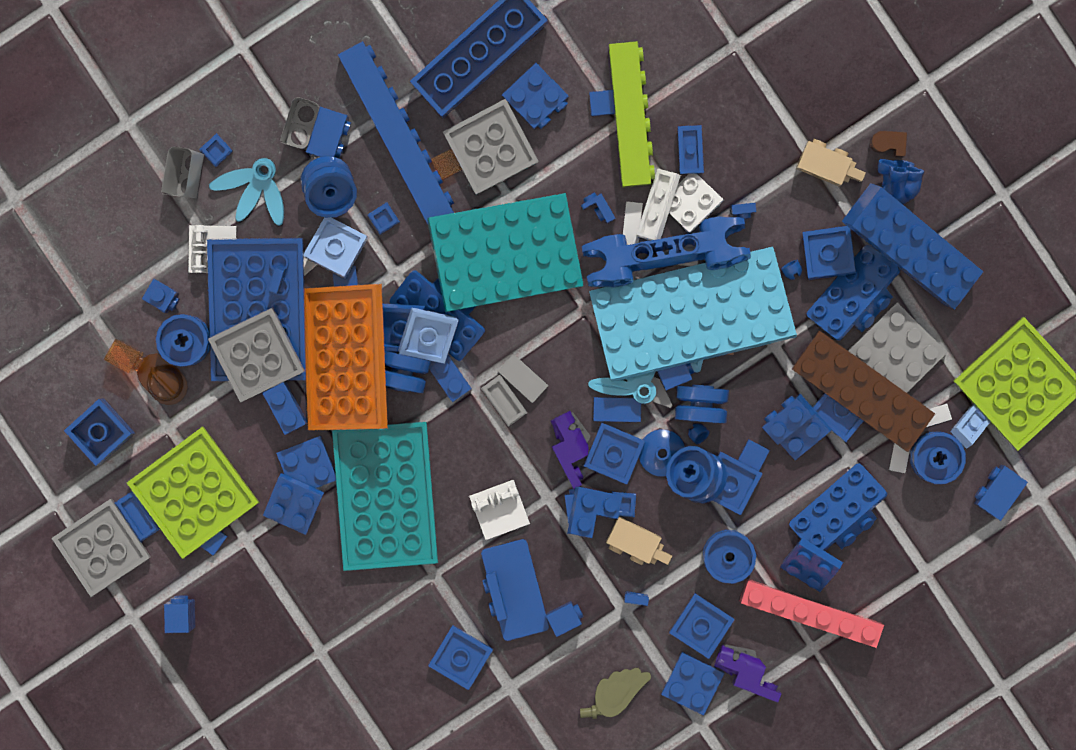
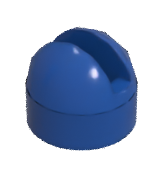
M793 260L781 268L786 278L790 280L795 279L794 274L800 277L802 273L798 260Z
M697 423L693 424V429L689 428L688 435L695 444H700L708 437L709 430L704 425Z

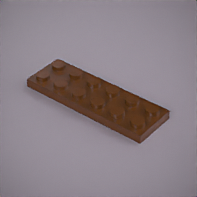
M821 331L817 332L792 367L794 372L906 452H909L935 415L933 411Z

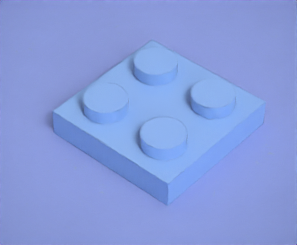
M324 217L304 253V258L346 279L368 237L333 218Z
M411 307L399 345V354L445 364L458 324L457 317Z

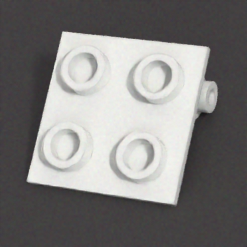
M688 174L677 186L669 213L682 225L685 231L691 233L714 209L720 206L724 199L700 176Z
M189 225L188 273H208L207 239H236L237 226Z
M514 480L469 496L485 540L530 524Z

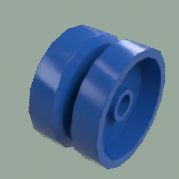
M332 156L319 157L311 161L301 174V188L306 204L317 216L325 218L338 217L345 214L354 205L357 198V188L348 165L341 159Z
M185 314L174 315L165 320L158 329L156 336L157 350L161 357L172 365L180 367L196 365L203 361L210 352V342L208 340L210 338V330L206 323L198 317ZM182 337H188L185 345L181 342Z
M384 350L385 366L391 367V371L385 370L387 388L403 392L424 393L426 381L423 378L412 375L413 372L428 373L431 361Z
M692 385V387L677 386L676 398L682 401H691V405L676 406L675 419L713 423L727 422V411L723 408H713V403H727L729 390L714 389V386Z
M940 431L927 432L919 436L909 452L910 464L914 473L921 479L933 484H946L955 480L962 473L966 463V453L962 443L954 436ZM937 453H939L940 460L937 462L933 461V457H936Z
M688 446L678 450L671 457L667 465L666 477L668 485L674 493L695 503H707L722 493L726 485L727 471L725 464L718 456L700 447Z
M724 529L715 532L707 539L703 547L702 559L705 568L713 578L722 583L734 584L743 581L751 574L756 564V552L753 544L744 534L736 530ZM729 552L733 553L732 561L725 559V555Z

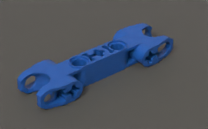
M708 218L699 224V233L627 245L626 236L623 234L604 236L582 246L583 256L601 257L606 261V265L602 270L587 276L588 286L611 288L625 286L634 281L632 272L704 259L706 268L709 270L729 268L751 258L750 248L732 247L726 242L729 235L745 229L744 218ZM686 245H693L696 247L693 251L684 250V247ZM663 250H668L669 254L664 255ZM653 251H656V257H653ZM640 253H646L649 255L644 260L637 258V256Z

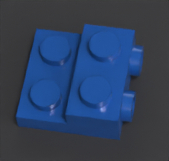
M537 63L502 94L507 102L534 130L537 127L542 129L551 120L549 116L555 110L558 113L568 105L566 100L569 98L564 90Z
M801 394L796 398L790 396L781 404L783 409L778 413L774 410L764 418L766 423L762 427L777 445L781 444L794 460L799 458L832 430Z

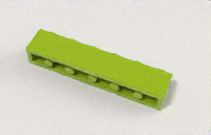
M638 41L609 44L622 188L651 185V179H655L654 165H649V156H653L652 141L647 142L646 132H651L650 119L645 118L644 109L648 108L647 94L643 95L642 85H646L645 71H640V62L644 61L643 47H638Z

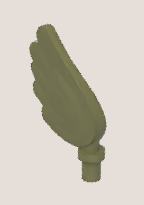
M639 668L624 669L621 672H613L608 679H601L595 693L596 705H592L591 708H581L580 718L592 717V719H597V716L601 715L606 717L618 715L651 679L650 673H641Z

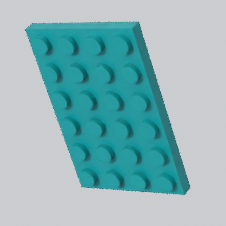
M566 193L427 218L445 312L584 286Z
M427 422L387 425L388 428L332 430L344 571L438 563Z

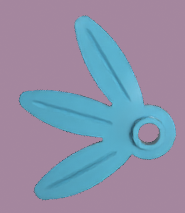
M260 158L253 164L252 168L230 171L219 176L209 184L210 190L217 191L236 188L250 182L242 194L237 207L235 218L238 222L244 220L251 213L263 189L266 205L274 223L277 226L283 224L284 205L280 191L272 179L275 176L276 167L270 159ZM261 166H266L268 168V173H263L261 171Z
M655 372L626 378L627 382L623 380L611 382V378H597L590 380L588 383L590 388L604 394L616 396L633 395L635 400L642 404L650 403L656 396V388L651 382ZM643 387L649 390L646 396L640 394V389Z

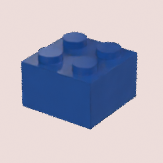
M104 398L98 399L64 430L95 466L101 465L135 434Z

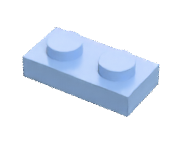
M973 404L950 432L967 449L973 445L991 421Z

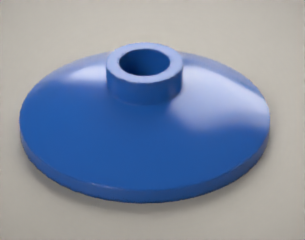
M665 429L652 431L643 438L645 443L639 455V460L644 469L655 476H666L667 465L671 457L678 450L685 448L684 443L672 431ZM660 449L667 451V455L664 458L658 456Z

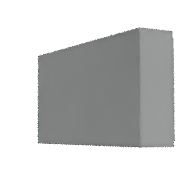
M514 354L498 370L504 378L532 403L548 387L539 376Z
M501 375L481 388L508 427L527 414V411Z

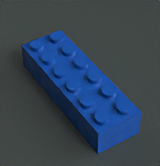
M498 0L411 79L410 83L444 119L548 24V20L530 0Z
M869 184L842 220L845 225L889 261L898 266L900 270L943 305L954 310L983 273L979 267L891 194L875 184Z

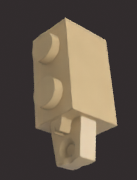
M813 139V142L808 141L796 166L797 170L838 187L842 185L843 181L848 183L850 178L859 182L863 181L866 172L854 168L856 162H853L852 158L847 157L848 152L835 148V151L827 149L826 143Z
M620 516L606 540V543L610 544L608 549L620 555L624 551L631 555L630 559L641 565L644 562L655 565L657 560L668 565L672 558V555L662 551L664 545L660 543L661 536Z

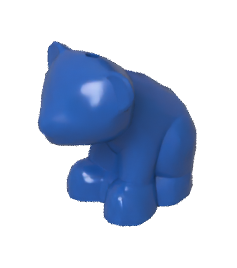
M880 159L878 161V172L883 174L882 188L903 205L915 198L920 192L924 170L914 167L915 164L908 161Z

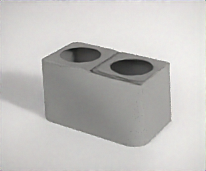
M300 97L292 101L280 139L281 143L284 142V144L307 150L313 131L312 128H314L320 109L317 103ZM310 106L314 110L315 115L312 121L302 122L299 119L298 111L301 107ZM297 128L304 129L307 133V140L302 145L294 144L291 140V133Z
M171 147L167 154L161 192L168 193L166 195L173 194L172 196L197 198L204 154L188 148ZM191 155L190 168L188 171L185 167V160L188 156ZM188 178L186 191L183 193L181 184L183 180Z

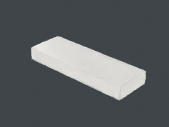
M657 169L636 234L637 237L650 241L661 239L681 175Z

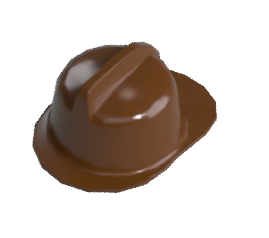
M157 353L149 354L141 360L137 369L138 380L155 400L161 404L173 405L184 398L188 388L187 380L175 365L168 363Z

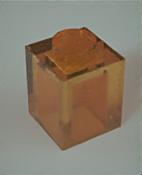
M120 339L114 340L104 358L105 361L127 373H133L134 370L138 371L144 361L141 358L143 355L142 351Z

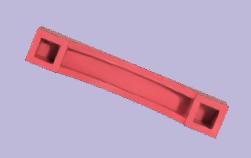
M747 578L739 599L741 604L877 648L884 627L880 622L825 606Z

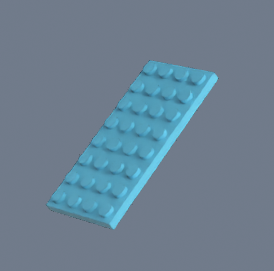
M768 247L750 252V259L729 268L709 270L706 268V263L637 279L625 286L604 287L589 291L611 382L797 337L774 248Z

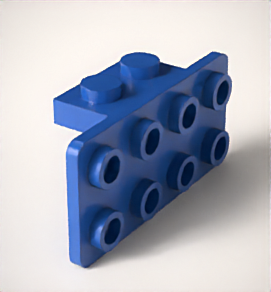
M865 245L854 257L856 274L838 276L807 311L809 319L836 340H841L853 326L861 332L870 327L875 317L881 310L888 307L890 300L893 298L886 288L900 273V269L870 245Z
M413 270L389 300L390 304L425 306L426 311L457 317L458 324L448 353L458 361H461L485 332V329L469 316L475 307L445 312L439 278L432 284L416 270Z
M855 464L793 518L789 525L801 539H806L824 551L833 543H836L843 549L845 546L851 545L862 531L872 527L877 518L871 510L887 497V492L861 464Z
M521 539L483 549L481 555L487 578L483 580L486 594H491L493 601L489 603L492 617L497 616L503 638L509 641L548 630L549 624L527 541Z

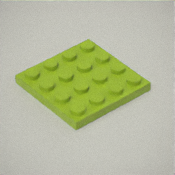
M1022 317L953 380L1016 451H1019L1076 399V373L1025 317Z
M204 427L198 429L127 482L128 486L182 559L259 503L258 499Z

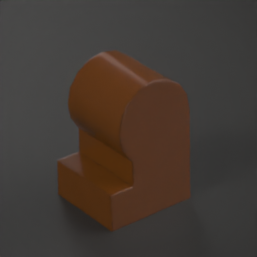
M879 131L871 137L870 146L877 153L892 150L894 151L893 157L903 158L906 155L907 132Z

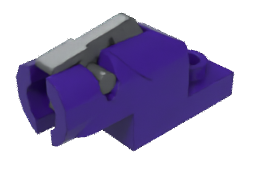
M568 411L550 421L553 425L556 440H560L552 448L573 489H575V487L582 485L580 480L584 477L578 465L573 467L572 463L588 455L587 442L591 436L575 414Z
M728 644L721 646L714 666L731 676L735 674L732 682L734 686L779 702L781 692L777 690L778 686L764 681V684L760 683L766 666L757 658L755 650Z

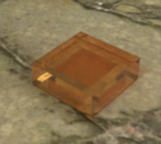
M452 149L431 159L442 181L462 171Z

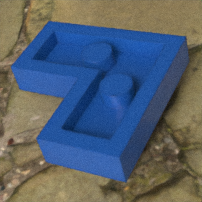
M575 487L567 534L592 538L596 515L613 519L619 518L622 495Z

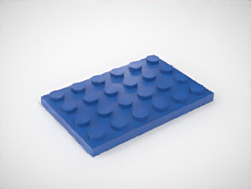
M303 238L207 239L210 337L273 307L305 370L303 373L288 380H306ZM277 266L286 268L280 290L278 293L270 292L268 288L274 269ZM210 344L211 381H229Z

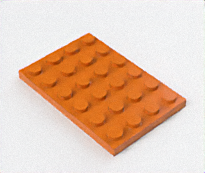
M382 284L305 288L308 430L388 428Z

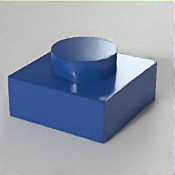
M756 203L731 205V216L737 215V217L744 219L751 218V214L756 213Z

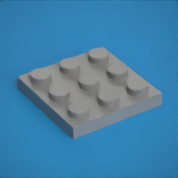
M506 99L443 131L476 195L539 162Z
M897 302L848 350L906 393L947 353Z
M273 307L208 338L240 402L305 371Z
M112 498L52 538L90 597L151 558Z

